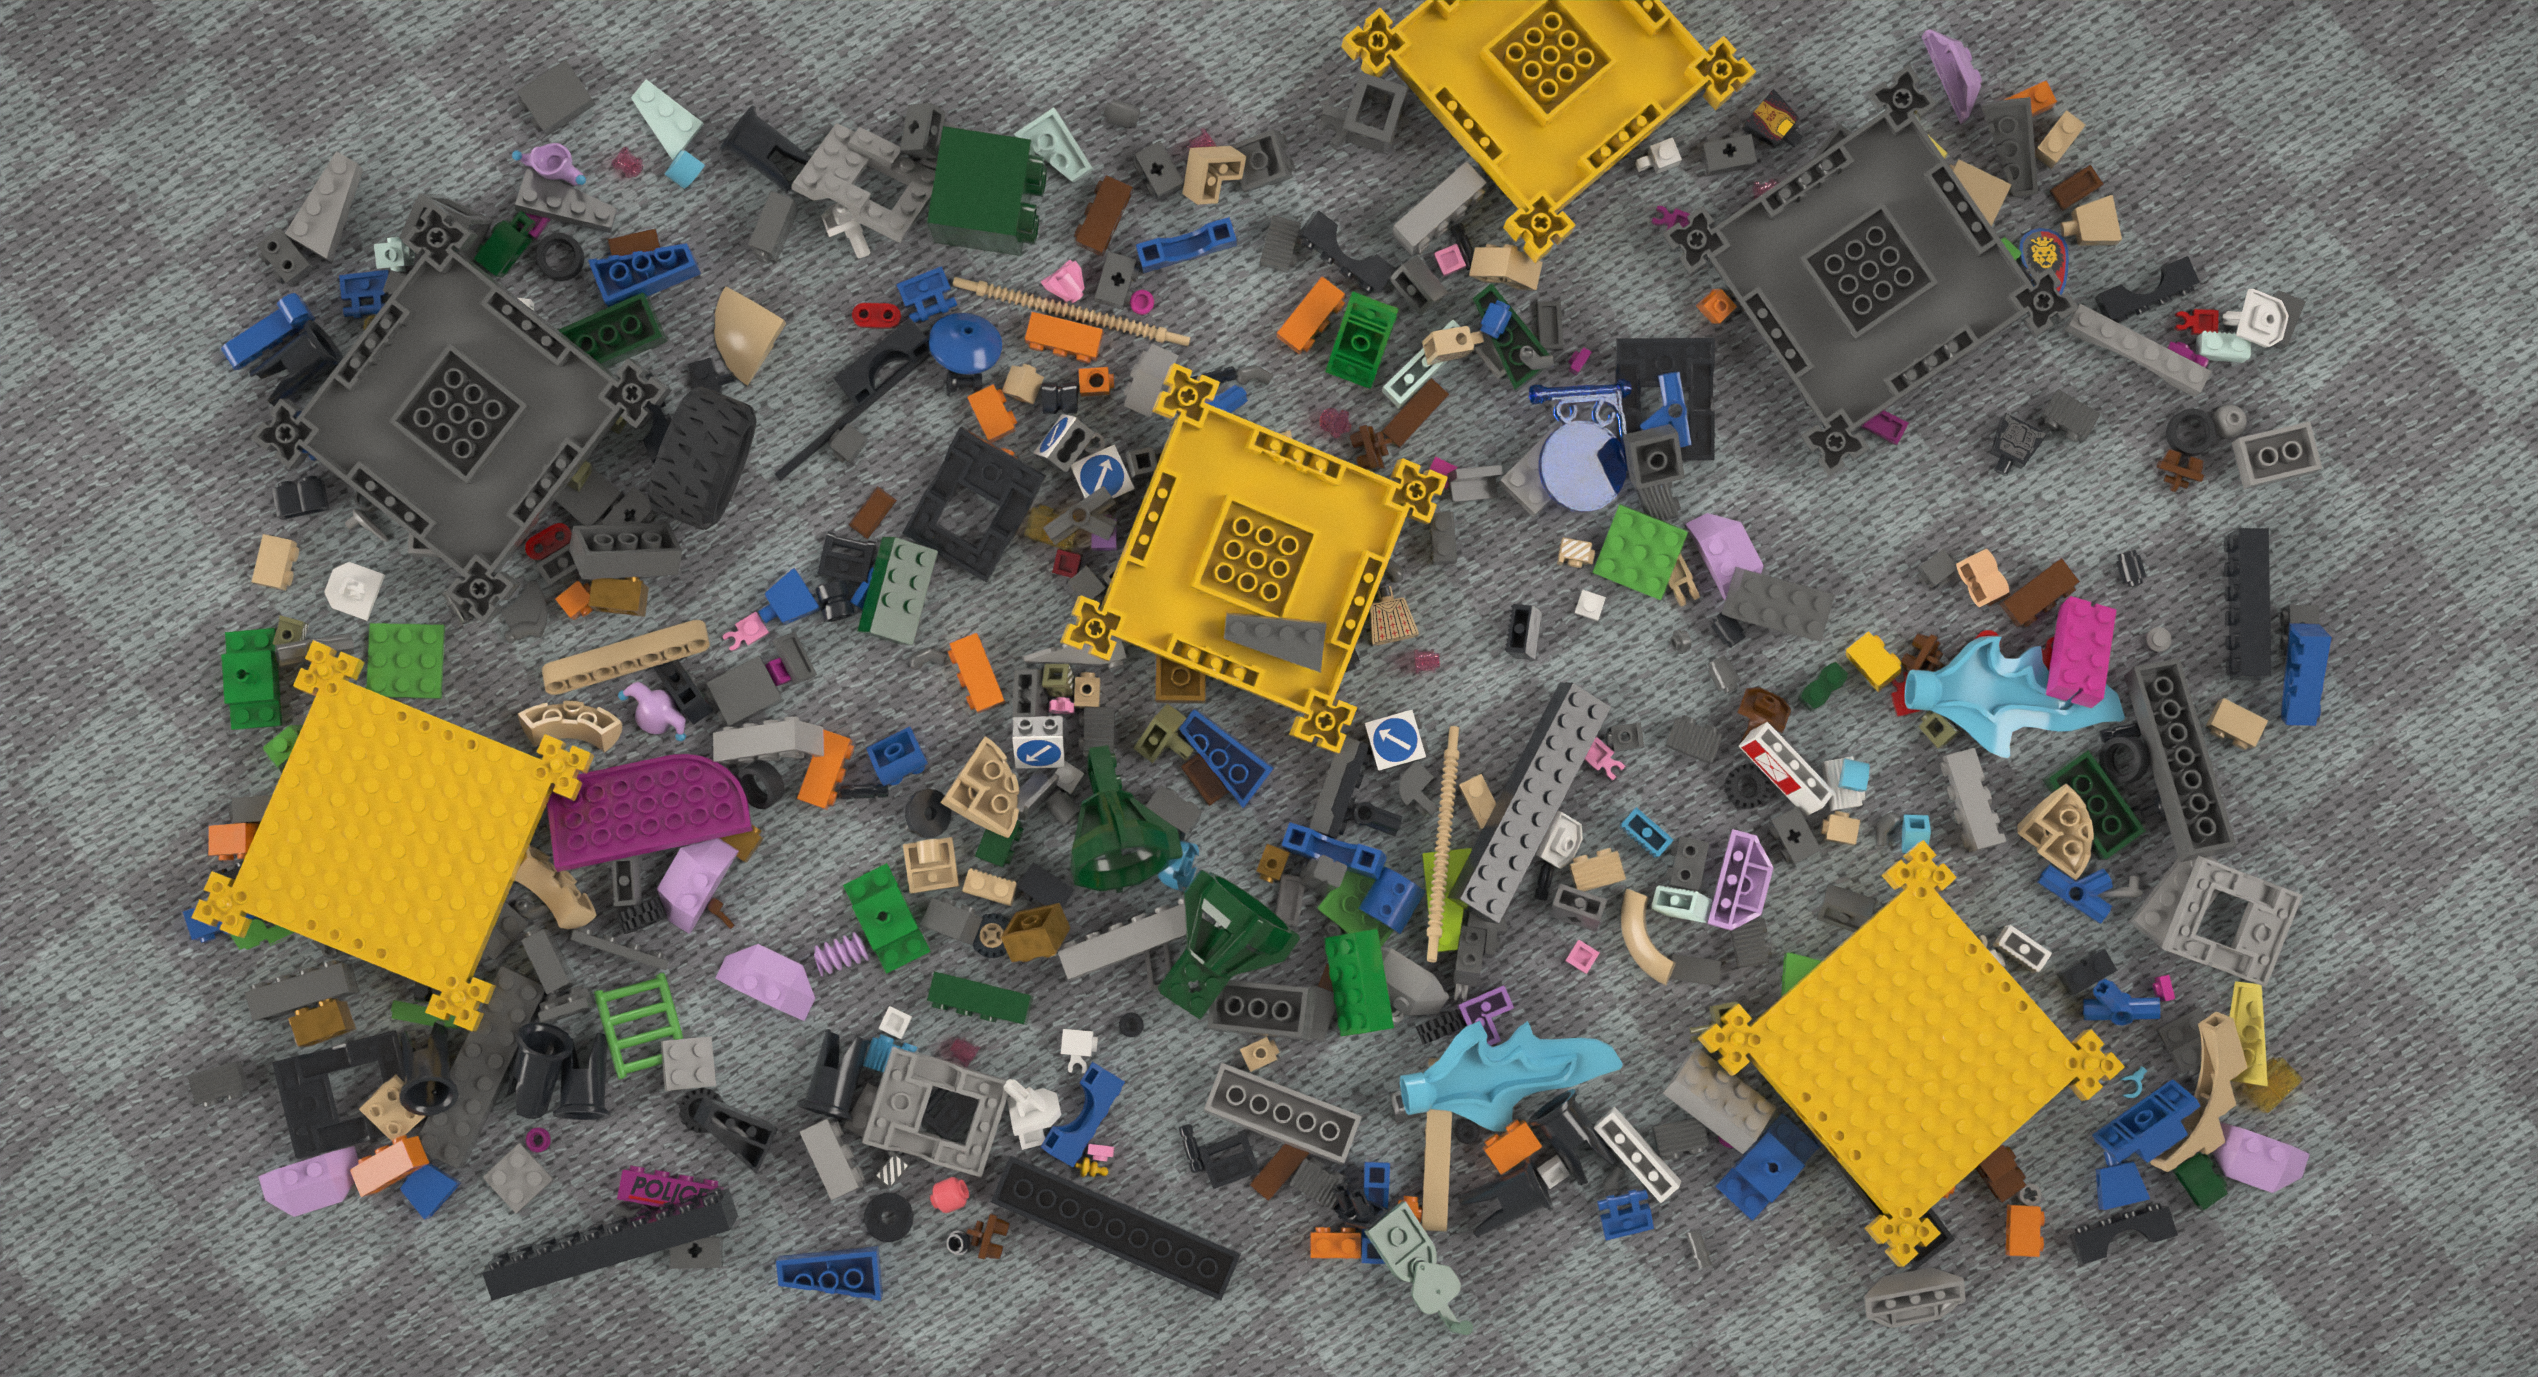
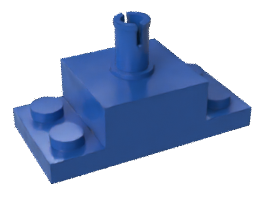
M2172 1079L2093 1133L2092 1137L2118 1163L2130 1157L2134 1152L2148 1163L2188 1136L2180 1120L2191 1115L2193 1111L2201 1106L2193 1095Z
M1781 1113L1715 1187L1753 1221L1769 1202L1772 1203L1805 1167V1162L1814 1154L1819 1146Z

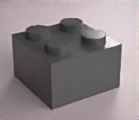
M1671 424L1623 435L1630 481L1637 490L1685 479L1678 432Z

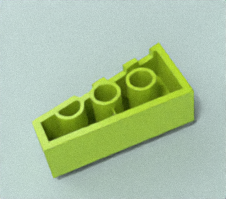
M1472 848L1450 850L1447 853L1450 857L1446 860L1449 862V865L1446 866L1448 872L1445 873L1448 877L1444 880L1447 882V885L1444 886L1446 892L1443 893L1446 898L1442 900L1445 902V905L1442 907L1444 912L1441 913L1444 918L1440 920L1443 926L1440 927L1442 929V937L1439 938L1438 952L1458 950L1464 908L1447 897ZM1437 852L1421 854L1428 915L1432 913L1429 911V908L1432 907L1430 901L1433 900L1430 895L1434 893L1431 891V888L1434 887L1432 881L1435 879L1432 875L1436 873L1433 871L1436 865L1433 862L1437 860L1434 857Z

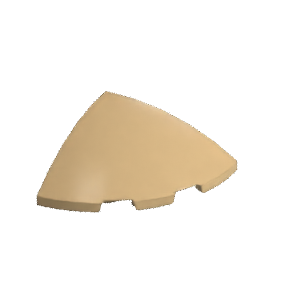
M725 286L715 311V341L728 369L734 372V375L748 386L773 348V343L785 327L786 322L759 304Z
M986 736L982 739L941 803L972 822L1009 838L1019 813L1017 808L1019 786L1016 775L1011 772L1006 762L1007 757L994 742Z
M2065 784L2038 804L2017 825V830L2020 836L2037 847V852L2074 880H2077L2089 862L2094 833L2092 820L2089 817L2085 803L2069 785Z

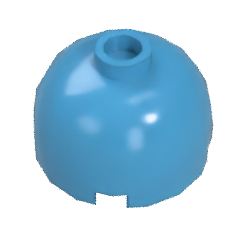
M1180 840L1183 851L1182 858L1169 860L1168 868L1157 875L1163 884L1182 892L1184 891L1182 887L1187 888L1193 880L1197 866L1192 868L1195 855L1199 856V849L1194 843Z

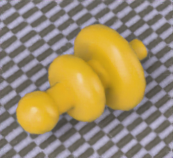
M1084 1157L1081 1164H1075V1168H1080V1176L1082 1178L1088 1172L1091 1177H1094L1096 1173H1099L1101 1176L1108 1174V1169L1106 1167H1098L1096 1161H1093L1090 1165L1088 1157Z

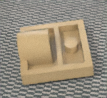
M952 837L903 844L910 894L960 887Z
M397 1075L386 1081L359 1109L391 1141L407 1134L425 1117L424 1115L413 1114L401 1105L399 1093L405 1083Z

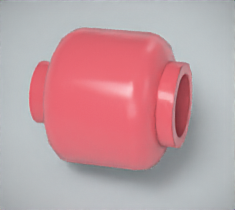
M950 1177L936 1183L933 1186V1194L930 1196L934 1208H939L943 1213H950L966 1205L967 1198H969V1190L963 1180Z

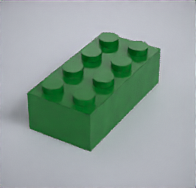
M1378 929L1324 938L1341 1037L1394 1028Z

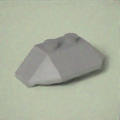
M1380 946L1390 1005L1407 1016L1438 1014L1448 1000L1449 995L1447 992H1444L1437 978L1394 949Z
M1935 1268L1883 1276L1864 1296L1867 1319L1874 1320L1890 1328L1939 1320L1951 1312L1958 1304L1966 1301L1964 1279Z

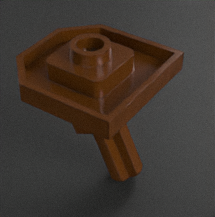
M1761 687L1746 688L1737 713L1749 718L1748 727L1740 744L1751 730L1766 722L1776 731L1783 733L1791 708L1782 697Z

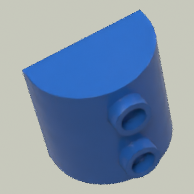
M910 726L866 748L883 786L888 784L892 786L897 785L904 776L910 773L919 774L928 765L925 754Z
M1384 866L1379 880L1374 881L1358 909L1398 934H1401L1426 891Z

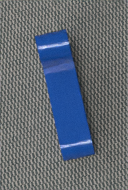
M291 293L280 299L277 303L278 310L222 346L221 350L234 370H240L262 356V352L269 348L271 350L282 343L283 338L288 335L293 336L302 330L306 321H315V317L298 294Z

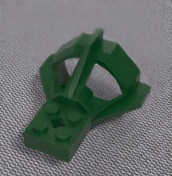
M1103 745L1089 748L1087 772L1093 795L1082 801L1071 851L1070 868L1074 885L1100 892L1115 889L1116 893H1122L1123 887L1139 885L1167 869L1169 860L1182 858L1183 851L1177 828L1137 801L1132 793L1121 790V777L1116 775L1115 768H1117L1115 753H1110L1109 746ZM1143 847L1136 852L1122 856L1121 849ZM1105 854L1104 860H1094Z
M1200 870L1184 891L1186 949L1160 983L1158 990L1161 995L1201 1020L1233 976L1285 961L1300 940V936L1261 901L1230 880L1212 872L1207 873L1204 870ZM1203 910L1215 919L1214 924L1202 918ZM1249 944L1257 950L1253 952L1246 945ZM1198 980V986L1190 988L1188 983Z

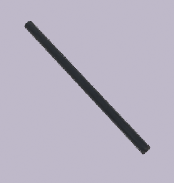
M927 353L916 363L908 361L875 389V395L858 408H852L775 473L777 478L782 481L830 441V438L838 429L842 430L847 423L850 424L930 357V354Z

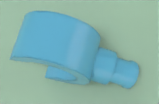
M2140 1066L2139 1070L2135 1071L2132 1076H2124L2120 1079L2133 1080L2136 1084L2135 1092L2122 1095L2123 1097L2135 1098L2141 1093V1080L2147 1072L2144 1067Z

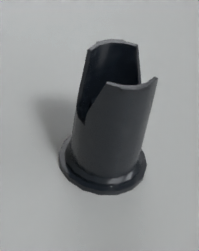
M752 105L730 131L720 150L722 152L731 150L784 190L785 194H788L792 189V184L769 158L776 150L783 156L806 165L812 156L808 155L758 117L755 111L757 107Z
M308 320L305 322L304 332L249 372L250 377L257 375L260 379H264L288 369L290 373L281 380L267 399L270 404L275 406L280 399L291 398L333 365L338 366L344 357L325 330L316 322Z
M434 1022L428 1039V1049L416 1051L405 1030L401 1036L405 1085L402 1086L399 1097L401 1105L407 1111L416 1115L430 1116L440 1114L449 1110L458 1099L457 1085L451 1080L449 1036L448 1030L444 1025Z
M535 1022L525 1024L519 1028L516 1034L519 1050L507 1095L516 1092L517 1115L528 1119L542 1118L547 1113L563 1059L571 1054L574 1047L572 1038L564 1030L548 1023Z
M825 1029V1036L806 1099L798 1102L797 1106L820 1115L852 1122L853 1117L850 1116L849 1109L868 1045L871 1042L856 1036L842 1058L838 1069L839 1035L831 1032L830 1029Z
M596 1034L588 1060V1069H579L575 1046L571 1054L563 1059L561 1065L560 1106L553 1110L554 1117L568 1120H601L610 1118L611 1112L605 1108L607 1040L605 1034Z
M1570 1089L1557 1095L1539 1108L1530 1117L1528 1123L1531 1126L1536 1125L1540 1127L1577 1180V1184L1583 1185L1587 1184L1588 1180L1579 1157L1573 1150L1574 1148L1586 1141L1611 1166L1617 1161V1157L1611 1152L1576 1102L1577 1091Z
M1530 1157L1526 1158V1163L1523 1167L1465 1194L1458 1195L1460 1205L1488 1201L1497 1197L1502 1206L1501 1209L1494 1212L1475 1228L1473 1233L1476 1238H1480V1236L1543 1207L1549 1211L1554 1209L1544 1181Z

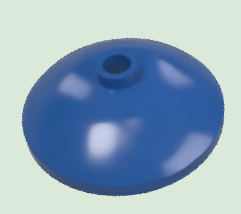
M954 313L941 318L934 324L929 335V348L935 360L946 369L960 374H977L990 369L996 364L1002 351V339L995 326L985 318L971 313Z

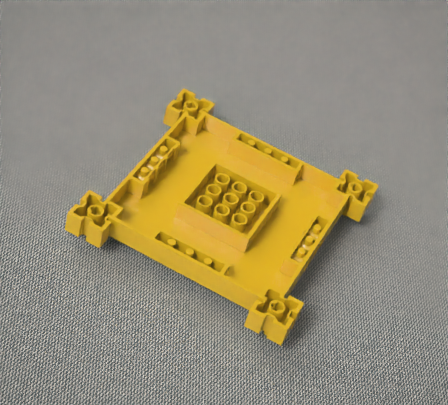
M1426 0L1393 29H1391L1393 21L1381 8L1377 9L1365 20L1364 31L1357 26L1343 38L1341 46L1353 61L1359 57L1363 60L1361 70L1366 74L1380 78L1391 66L1519 210L1506 220L1503 228L1515 242L1520 238L1526 242L1523 250L1535 264L1551 251L1554 245L1552 240L1558 245L1573 232L1576 226L1564 211L1557 215L1559 211L1704 88L1706 91L1702 97L1716 111L1730 99L1734 90L1738 92L1752 80L1756 73L1744 57L1739 61L1733 57L1736 49L1725 36L1721 37L1706 52L1660 0Z
M1173 363L1170 365L1163 384L1169 386L1168 392L1162 391L1159 393L1152 412L1169 419L1173 418L1175 414H1177V417L1101 608L1098 610L1099 602L1082 595L1078 596L1071 615L1078 617L1075 625L1067 624L1060 643L1077 650H1082L1085 644L1090 646L1088 654L1105 661H1110L1117 643L1110 640L1112 636L1305 714L1304 717L1296 716L1289 735L1306 742H1312L1314 737L1318 738L1316 746L1333 753H1340L1346 735L1340 733L1342 725H1351L1357 707L1341 700H1334L1405 518L1408 517L1423 524L1430 523L1437 504L1431 502L1432 496L1436 497L1442 494L1448 477L1432 470H1426L1423 474H1420L1418 472L1421 466L1404 458L1397 460L1390 477L1397 482L1204 403L1205 401L1208 403L1213 401L1220 382L1204 375H1200L1197 377V380L1190 378L1192 370ZM1226 612L1326 622L1321 673L1224 639Z
M313 640L305 657L306 660L311 662L308 670L300 669L293 686L316 697L236 880L212 871L204 888L205 891L210 892L208 900L199 899L191 918L217 927L218 922L221 921L220 930L245 938L252 919L246 917V914L249 913L441 991V996L437 994L432 995L425 1013L449 1021L451 1015L456 1016L453 1024L477 1032L484 1013L477 1011L481 1002L489 1003L496 985L473 977L552 790L560 796L575 801L582 786V782L576 778L579 771L587 774L594 755L573 745L570 752L565 751L566 743L544 734L537 753L543 756L541 760L348 682L350 678L357 681L364 662L343 652H340L339 657L336 658V650Z
M1924 840L1918 842L1903 855L1908 861L1906 864L1899 860L1881 875L1894 890L1900 887L1903 890L1751 1025L1748 1026L1747 1023L1752 1018L1740 1004H1736L1720 1018L1724 1023L1721 1028L1717 1023L1713 1024L1698 1037L1699 1041L1710 1053L1718 1050L1722 1054L1718 1062L1730 1076L1737 1074L1751 1061L1885 1215H1878L1864 1229L1878 1244L1887 1242L1890 1247L1885 1250V1253L1898 1267H1904L1918 1254L1914 1249L1917 1244L1920 1247H1926L1941 1234L1928 1218H1921L1920 1220L1919 1218L2065 1086L2068 1085L2081 1101L2089 1100L2103 1087L2098 1082L2100 1079L2102 1081H2109L2125 1067L2112 1052L2104 1054L2101 1052L2100 1048L2104 1043L2092 1029L2084 1030L2070 1043L1943 900L1938 892L1944 890L1957 877L1944 863L1937 866L1934 864L1932 859L1936 854Z

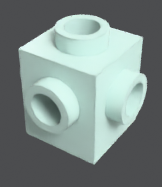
M399 237L387 238V243L374 244L377 269L390 268V270L400 272L406 271L405 266L414 265L415 252L405 245Z

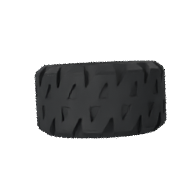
M702 386L693 389L685 395L665 433L652 470L648 487V499L650 507L654 512L701 530H707L718 523L734 494L753 442L756 416L751 405Z

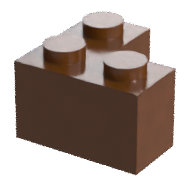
M2002 1144L1975 1168L1996 1200L2001 1203L2027 1186L2023 1181L2026 1179L2024 1173L2014 1161L2016 1159L2014 1152L2009 1146L2004 1147Z

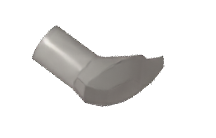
M354 509L353 516L345 522V525L350 530L360 523L366 530L371 531L381 540L389 541L373 521L358 509Z
M2130 876L2129 887L2107 890L2097 896L2139 897L2143 894L2139 890L2140 878Z

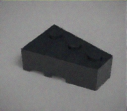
M704 1096L694 1117L698 1123L756 1174L778 1131V1128L767 1120L707 1096Z

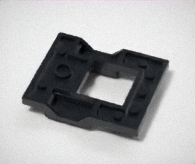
M1714 337L1616 338V461H1627L1623 435L1641 431L1639 426L1641 425V387H1660L1658 375L1670 372H1680L1682 387H1688L1689 432L1692 445L1680 447L1682 461L1715 460V408L1713 399Z
M960 427L947 450L939 471L925 490L902 534L925 547L937 550L938 555L984 582H988L1011 539L1015 537L1036 499V494L1046 475L964 427ZM960 484L1000 507L978 547L937 524Z
M396 1030L347 1042L317 1052L272 1062L296 1160L386 1136L365 1115L340 1122L328 1074L378 1061L383 1084L394 1075H397L405 1083L403 1055ZM420 1122L416 1124L412 1129L421 1127Z

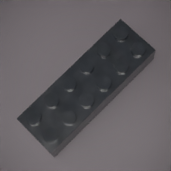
M2238 528L2229 533L2228 538L2224 539V552L2228 553V562H2225L2224 575L2228 577V587H2225L2224 597L2225 601H2229V611L2225 613V624L2229 626V635L2226 636L2225 647L2226 650H2230V660L2226 661V674L2230 675V680L2260 681L2271 676L2269 528Z

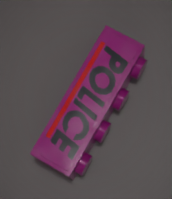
M630 1165V1169L622 1170L617 1199L659 1207L671 1201L674 1204L683 1202V1199L690 1195L704 1196L711 1189L720 1187L723 1190L724 1187L718 1186L719 1181L704 1179L703 1183L693 1181L694 1176L679 1174V1178L669 1177L670 1172L655 1170L654 1174L644 1172V1167Z

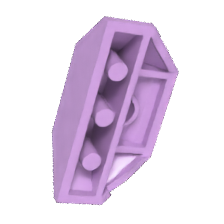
M1930 29L1926 30L1922 35V39L1958 120L1962 124L1969 118L1981 88L1980 83H1982L1980 73L1977 69L1974 70L1970 62L1972 61L1971 53L1967 47L1964 48L1961 41Z
M1706 513L1685 524L1724 601L1726 600L1732 576L1735 572V566L1757 573L1762 572L1764 565L1741 522Z
M1732 829L1714 892L1713 903L1707 922L1708 925L1732 931L1761 916L1773 866L1756 835Z
M719 838L680 848L657 888L668 921L688 934L691 933L739 852L737 849Z
M759 944L727 955L715 978L742 993L805 1021L815 1000L804 966Z
M2220 1122L2225 1143L2219 1146L2212 1154L2224 1176L2271 1193L2302 1178L2310 1154L2252 1131Z
M355 1146L258 1176L264 1198L267 1202L293 1217L343 1202L355 1182L350 1169L359 1165L357 1162L359 1159Z

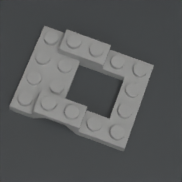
M836 123L794 180L792 190L814 201L830 198L846 206L855 221L901 243L931 200L935 171L901 155L902 151H900L899 146L861 127L854 132ZM867 166L908 185L892 210L869 200L871 193L854 185Z
M2198 856L2162 949L2266 987L2303 895ZM2214 888L2249 901L2231 947L2196 935Z
M892 1046L862 1143L885 1150L901 1151L918 1156L933 1164L982 1177L1008 1097V1093L1004 1090L1007 1080L965 1068L957 1063ZM933 1086L979 1099L965 1145L919 1130Z

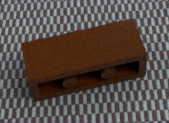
M1107 175L1103 181L1099 180L1094 190L1096 198L1093 203H1088L1084 215L1087 217L1083 225L1079 224L1074 233L1077 246L1102 257L1133 194L1132 186Z
M2061 558L1999 605L2017 628L2022 624L2028 627L2038 619L2035 616L2041 610L2045 613L2057 605L2055 600L2061 595L2065 599L2075 592L2076 588L2074 586L2080 581Z

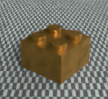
M624 577V580L619 578L592 580L589 606L599 612L645 617L649 587L639 580L638 577Z
M1156 655V703H1205L1206 674Z
M1060 903L1016 912L1002 934L1001 939L1011 962H1028L1033 958L1042 956L1048 958L1057 953L1070 930V925Z
M329 998L319 1002V1007L317 1008L305 1007L295 1011V1016L288 1019L298 1047H310L356 1030L347 1001Z

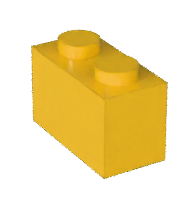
M1868 631L1846 649V657L1879 692L1901 674V661L1894 653L1889 654L1883 648L1885 644L1879 636L1875 635L1873 637Z

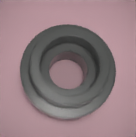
M1685 630L1673 631V636L1670 638L1672 648L1678 651L1679 654L1686 653L1688 649H1691V639L1688 632Z

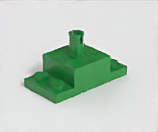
M1352 292L1325 372L1371 389L1388 345L1399 309Z
M275 628L225 632L226 654H221L224 703L230 705L231 730L282 726L279 668L275 645L273 644L276 634Z
M888 863L843 885L853 905L854 913L886 974L931 952Z

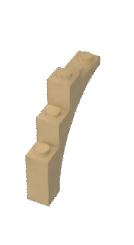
M2219 1012L2213 1013L2198 1023L2202 1045V1061L2194 1097L2198 1100L2201 1107L2181 1121L2188 1136L2150 1161L2151 1165L2166 1172L2175 1169L2177 1165L2194 1156L2198 1151L2208 1155L2225 1143L2219 1117L2225 1115L2236 1106L2229 1080L2236 1078L2248 1067L2234 1019Z

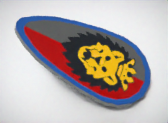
M2033 229L2026 233L2019 243V251L2022 253L2020 256L2022 265L2029 269L2032 278L2051 267L2061 281V285L2056 289L2062 295L2066 285L2069 263L2066 241L2059 233L2051 229Z

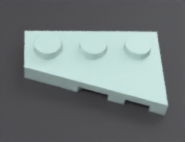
M647 79L631 97L673 161L704 125L703 122Z
M1052 108L1014 133L1018 138L1031 139L1034 151L1040 156L1045 157L1048 163L1073 183L1094 170L1055 108Z

